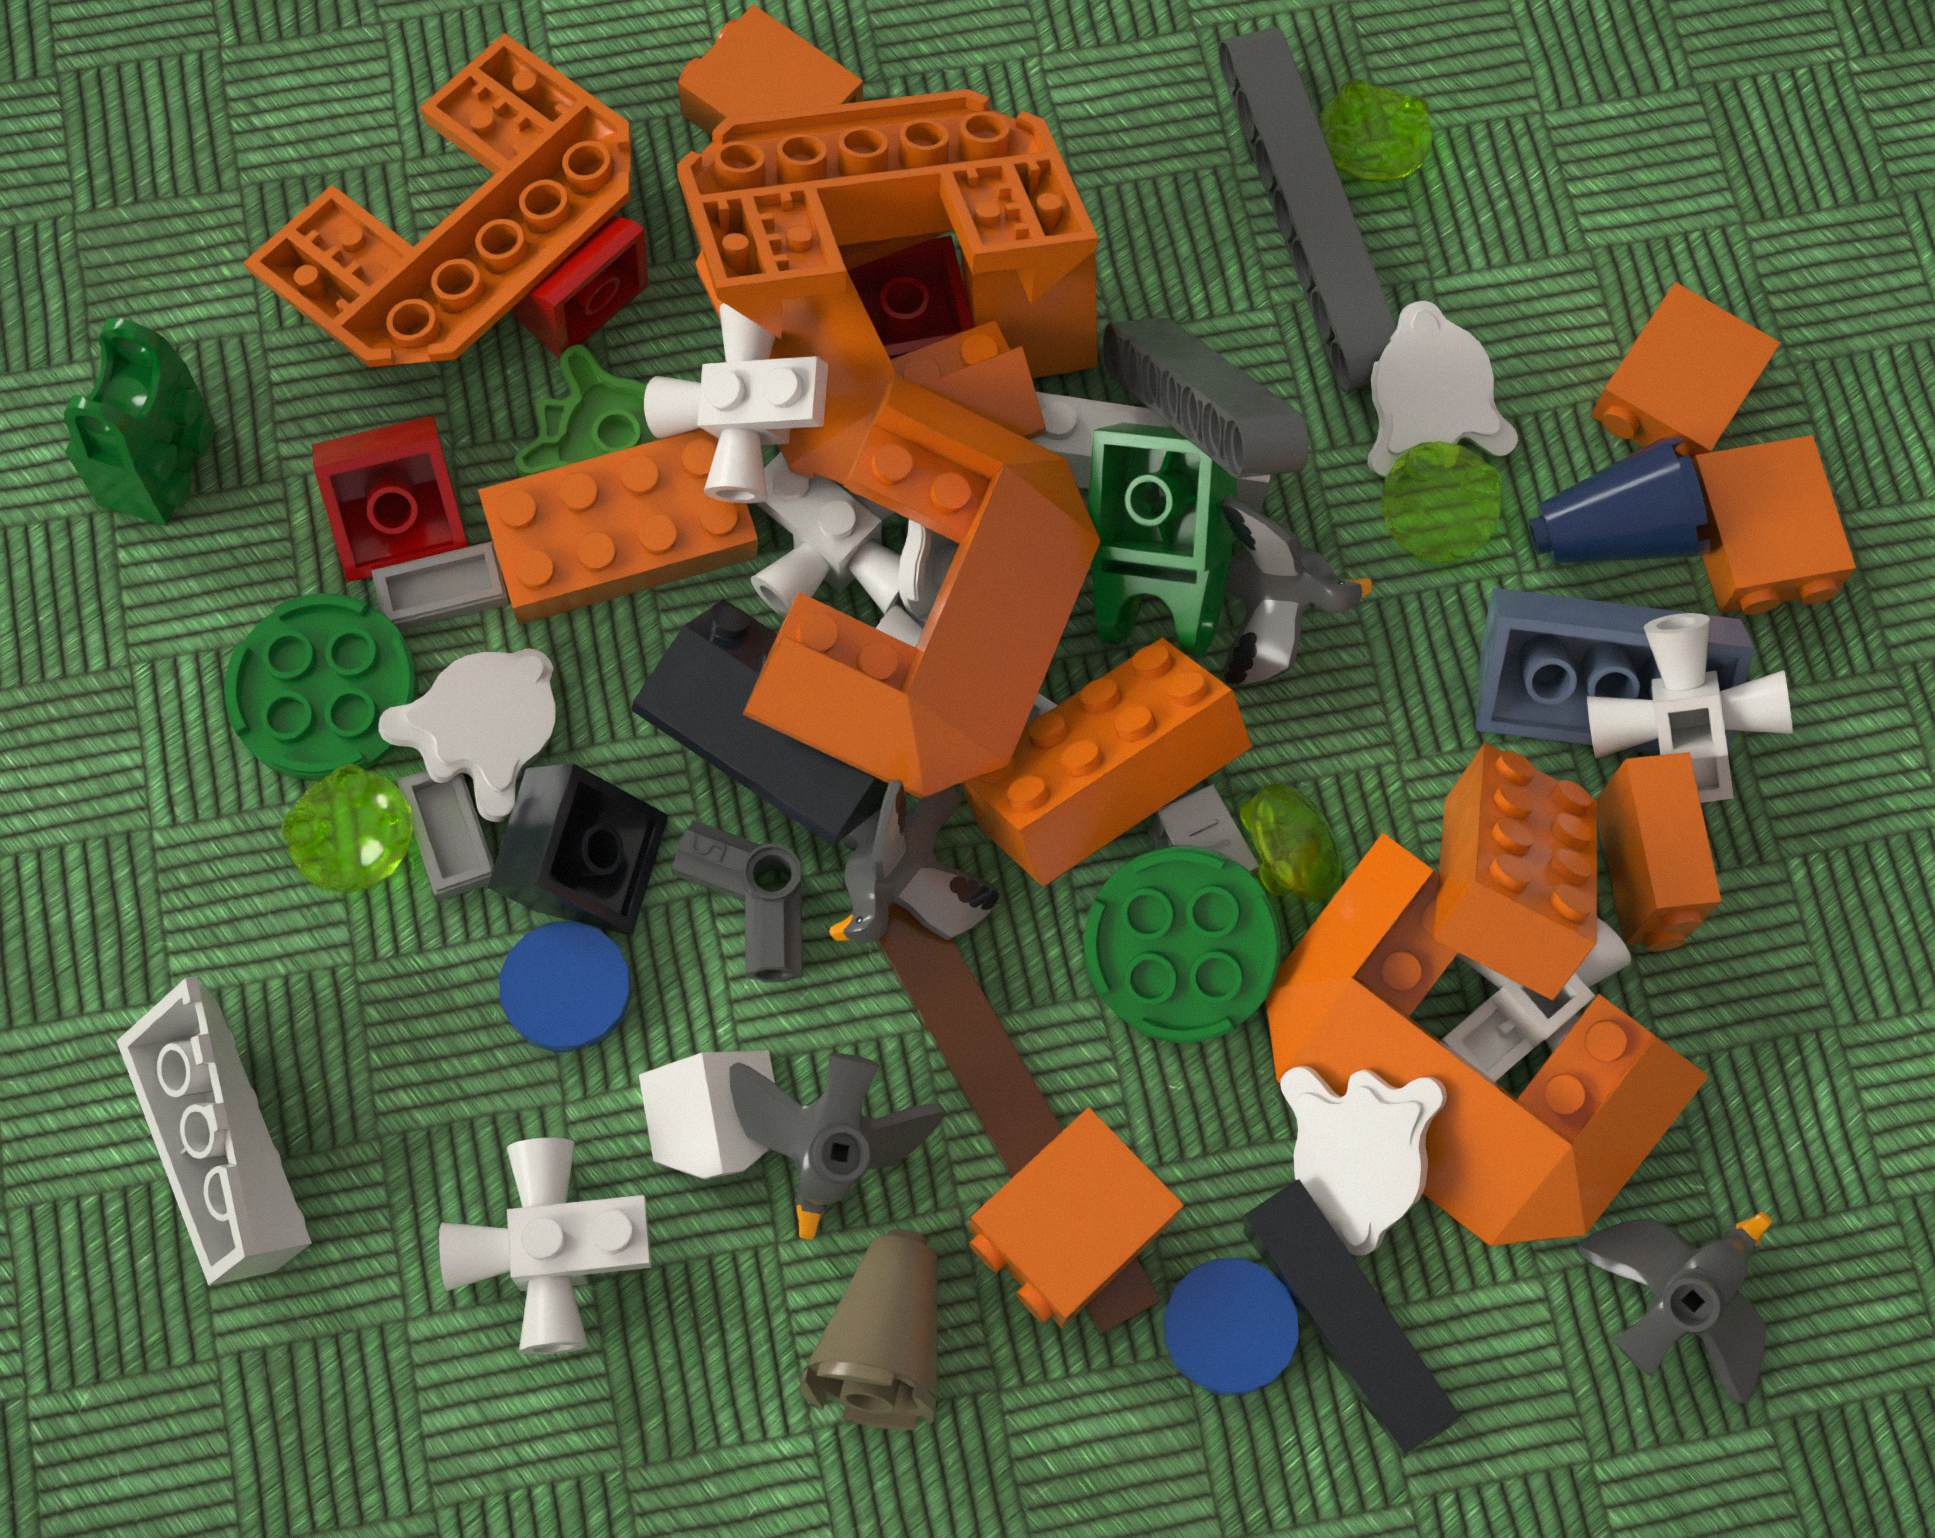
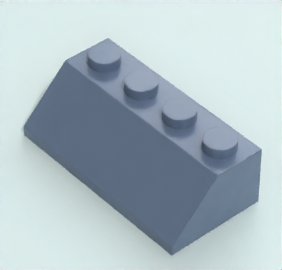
M1493 588L1481 643L1476 730L1593 746L1587 696L1653 700L1651 679L1662 677L1647 639L1644 625L1660 617L1689 612ZM1707 615L1710 618L1706 672L1717 671L1720 691L1746 683L1754 646L1742 620ZM1725 730L1728 753L1734 730ZM1658 739L1625 749L1660 754Z

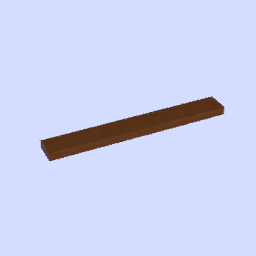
M843 877V885H844V887L846 888V890H847V892H848V889H847V886H846V883H845V879H844V877ZM893 903L889 906L888 932L876 943L1009 1177L1012 1179L1063 1130L952 938L949 940L942 938L924 927L908 910L897 903ZM1135 1258L1084 1308L1101 1337L1156 1306L1161 1300L1137 1258Z

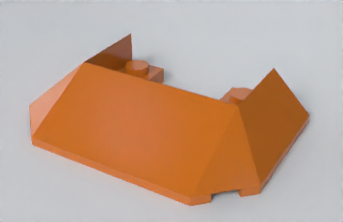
M503 33L419 107L426 124L490 170L494 175L414 247L334 185H331L243 262L247 271L368 367L457 359L631 200V127L629 122L506 33Z
M969 89L726 118L712 131V142L700 154L691 151L677 164L678 179L717 299L781 340L782 300L846 292L847 271L838 246L955 231L972 275L1015 269L1028 301L1032 305L1094 252L1098 247L1099 238L1045 119L1022 111L1016 118L989 108L990 97Z
M945 232L838 246L847 271L944 235ZM701 250L695 262L696 270L721 322L719 307L723 302L716 297ZM848 272L846 292L782 300V340L778 337L775 338L769 359L817 356L828 363L824 426L790 428L789 444L778 445L791 472L811 479L818 475L844 485L894 374L1028 440L1046 433L1045 422L1023 347L1020 346L1010 350L995 320L890 360ZM849 490L850 493L859 495V494H857V493H855V492Z
M894 374L843 487L959 543L918 642L913 647L798 592L791 603L743 711V715L887 783L891 779L902 780L906 792L923 799L943 792L949 787L980 776L984 777L1009 766L1099 546L1100 539L1066 458Z
M1382 833L1278 969L1273 986L1265 998L1277 1082L1281 1083V1078L1288 1070L1299 1066H1308L1314 1069L1337 1095L1345 1096L1350 1076L1364 1069L1375 1072L1388 1084L1396 1088H1402L1421 1077H1434L1446 1087L1447 1100L1444 1107L1432 1119L1426 1133L1425 1147L1428 1158L1426 1186L1422 1194L1489 1246L1586 1235L1709 1075L1598 993L1518 1098L1513 1096L1410 1017L1458 955V952L1433 940L1439 874L1385 833Z

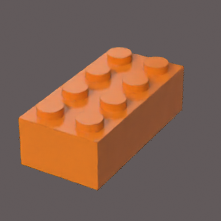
M700 428L478 489L518 626L756 559L758 538L747 503L720 501L710 498L703 493L719 438Z
M1162 637L1153 644L1137 651L1133 657L1101 678L1091 681L1081 691L1049 712L1034 718L1029 725L1024 727L1008 767L984 777L980 776L960 783V786L978 827L1044 887L1252 748L1233 690Z
M1484 742L1445 798L1433 940L1553 1001L1597 944V800L1591 798L1589 793L1580 785L1569 780L1558 781L1535 769L1530 761L1522 755L1513 751L1502 752Z

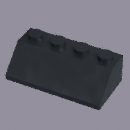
M723 599L682 627L634 699L631 711L834 846L881 809L889 783L743 715V711L778 634Z

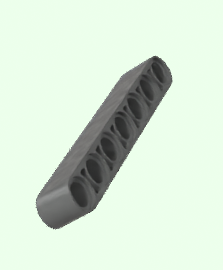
M1273 27L1220 40L1218 53L1224 82L1339 387L1344 392L1371 386L1373 365L1379 361L1384 349L1391 342L1390 338L1396 331L1397 326L1286 38L1279 27Z
M1169 318L1108 322L1103 333V354L1110 376L1232 477L1243 478L1301 472L1305 468L1309 451L1307 429L1301 414Z

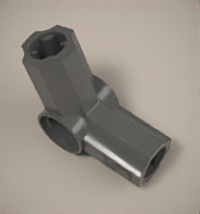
M693 820L690 826L685 829L678 845L675 861L672 866V874L745 902V976L747 979L768 983L787 982L794 978H801L803 976V882L800 861L795 853L784 845L774 843L760 845ZM773 870L781 871L791 879L786 887L775 892L765 891L756 884V881L762 874Z

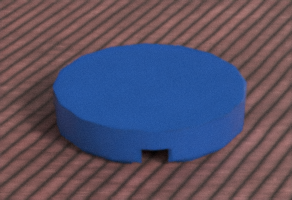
M576 921L548 923L527 933L508 952L499 975L500 1002L513 1029L531 1045L555 1053L573 1052L572 1049H581L587 1045L591 1047L604 1041L623 1021L631 1000L629 967L618 945L601 930Z
M1216 1258L1193 1268L1174 1287L1163 1314L1164 1344L1174 1366L1194 1384L1218 1396H1245L1270 1385L1290 1363L1299 1339L1298 1311L1287 1287L1267 1268L1243 1258Z

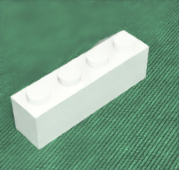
M198 977L185 978L117 1040V1044L207 1283L210 1286L275 1272L312 1242L305 1227L304 1216L296 1204L282 1168L279 1152L273 1145L258 1106L256 1093L250 1086L235 1047L233 1034L227 1027L218 1001Z

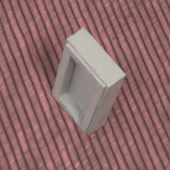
M493 541L371 570L380 611L399 631L510 605Z
M427 770L398 779L399 790L437 902L488 885L494 869V863L463 773L457 774L446 783H438L432 780Z

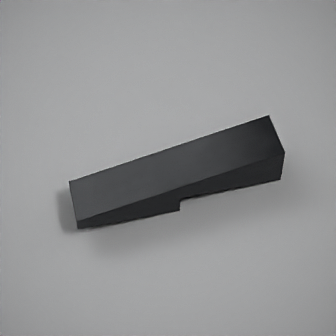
M1300 1179L1244 1214L1245 1236L1274 1275L1287 1287L1291 1298L1323 1339L1322 1349L1404 1459L1460 1420L1459 1413Z

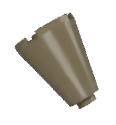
M892 1229L888 1232V1235L878 1236L872 1240L803 1370L800 1381L801 1394L816 1407L824 1410L826 1398L845 1406L842 1419L880 1429L913 1430L916 1429L920 1416L924 1417L928 1425L934 1422L938 1406L937 1254L927 1245V1239L921 1234L906 1229Z

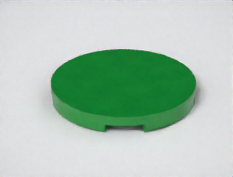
M319 593L297 597L274 607L275 612L255 626L242 644L237 643L231 655L224 686L225 704L230 723L243 744L258 760L272 770L287 777L304 781L324 782L358 774L379 762L396 746L383 740L379 733L378 724L382 713L390 707L410 704L418 699L419 680L413 653L398 628L386 616L369 606L368 603L357 598L333 593Z
M1174 845L1153 849L1140 854L1121 866L1107 880L1094 899L1088 913L1084 932L1085 962L1089 977L1099 997L1102 996L1107 1005L1120 1018L1138 1029L1137 1032L1154 1039L1173 1043H1194L1211 1040L1234 1030L1238 1025L1247 1020L1259 1008L1270 992L1278 973L1282 954V935L1278 914L1270 896L1260 881L1247 868L1231 857L1212 849L1193 845Z

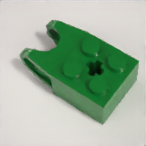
M108 318L99 338L101 366L96 384L88 397L84 395L72 396L64 411V420L71 436L65 453L97 506L167 526L175 507H182L188 498L191 488V470L198 454H204L209 449L214 436L215 423L187 364L162 335L129 320Z
M1122 422L1093 430L1088 512L1100 539L1099 546L1091 563L1097 631L1104 643L1118 645L1121 642L1127 641L1133 623L1140 611V605L1146 593L1152 594L1162 599L1171 609L1175 620V630L1183 653L1186 655L1203 656L1209 649L1217 630L1232 560L1233 532L1222 514L1220 502L1227 495L1236 499L1237 478L1232 477L1174 428ZM1160 487H1161V488L1163 489V491L1165 492L1166 497H1165V496H1160V492H1159V488H1160Z

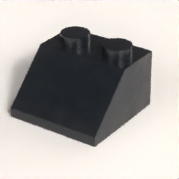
M574 763L526 768L487 888L538 913L622 934H633L669 815Z

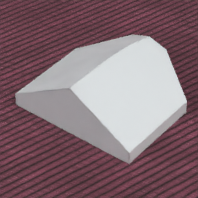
M769 1050L699 1053L639 1074L654 1164L665 1168L669 1167L705 1180L742 1173L770 1149L747 1137L736 1114L730 1090V1067L740 1062L750 1066L775 1083Z

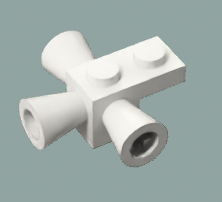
M723 303L720 305L719 310L726 362L703 364L701 383L662 376L653 377L645 390V418L650 431L659 439L699 428L719 438L703 493L710 498L725 502L758 503L767 499L761 446L789 444L790 428L824 426L828 363L817 356L769 359L776 336Z
M780 452L764 468L767 499L756 504L793 534L794 550L751 577V583L759 596L771 609L785 619L791 603L798 592L812 598L822 581L825 580L841 593L856 578L884 614L895 605H899L904 609L898 583L901 555L881 545L882 520L895 512L867 498L853 493L849 494L832 480L818 475L811 479L791 472Z
M1698 613L1674 614L1654 619L1644 625L1647 639L1662 677L1651 679L1653 700L1587 696L1595 759L1658 739L1660 755L1690 752L1700 803L1734 799L1725 730L1793 734L1785 671L1782 670L1720 691L1717 671L1706 672L1710 618L1707 615Z
M1597 918V944L1553 1001L1458 953L1457 957L1497 986L1499 990L1441 1039V1041L1496 1082L1544 1040L1553 1052L1579 1019L1576 1013L1595 997L1589 987L1629 966L1631 963L1630 953L1618 934L1608 924Z
M566 1138L528 1139L507 1146V1152L523 1207L507 1209L508 1229L443 1222L440 1224V1265L446 1291L507 1272L511 1273V1279L520 1291H527L519 1353L557 1354L586 1348L588 1342L572 1286L588 1284L587 1274L651 1268L645 1195L566 1203L574 1150V1141Z

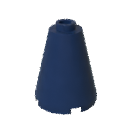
M1671 435L1661 438L1537 505L1538 517L1529 519L1530 532L1537 554L1540 555L1548 552L1553 563L1682 558L1708 554L1710 539L1698 542L1696 527L1708 524L1707 512L1697 474L1690 455L1677 458L1674 449L1683 443L1680 436Z

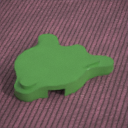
M574 345L567 348L560 357V367L571 394L564 400L545 398L537 404L536 415L540 427L539 436L535 441L518 451L514 458V464L519 478L660 440L652 434L645 418L644 396L647 385L634 379L611 375L600 366L594 355L585 346Z

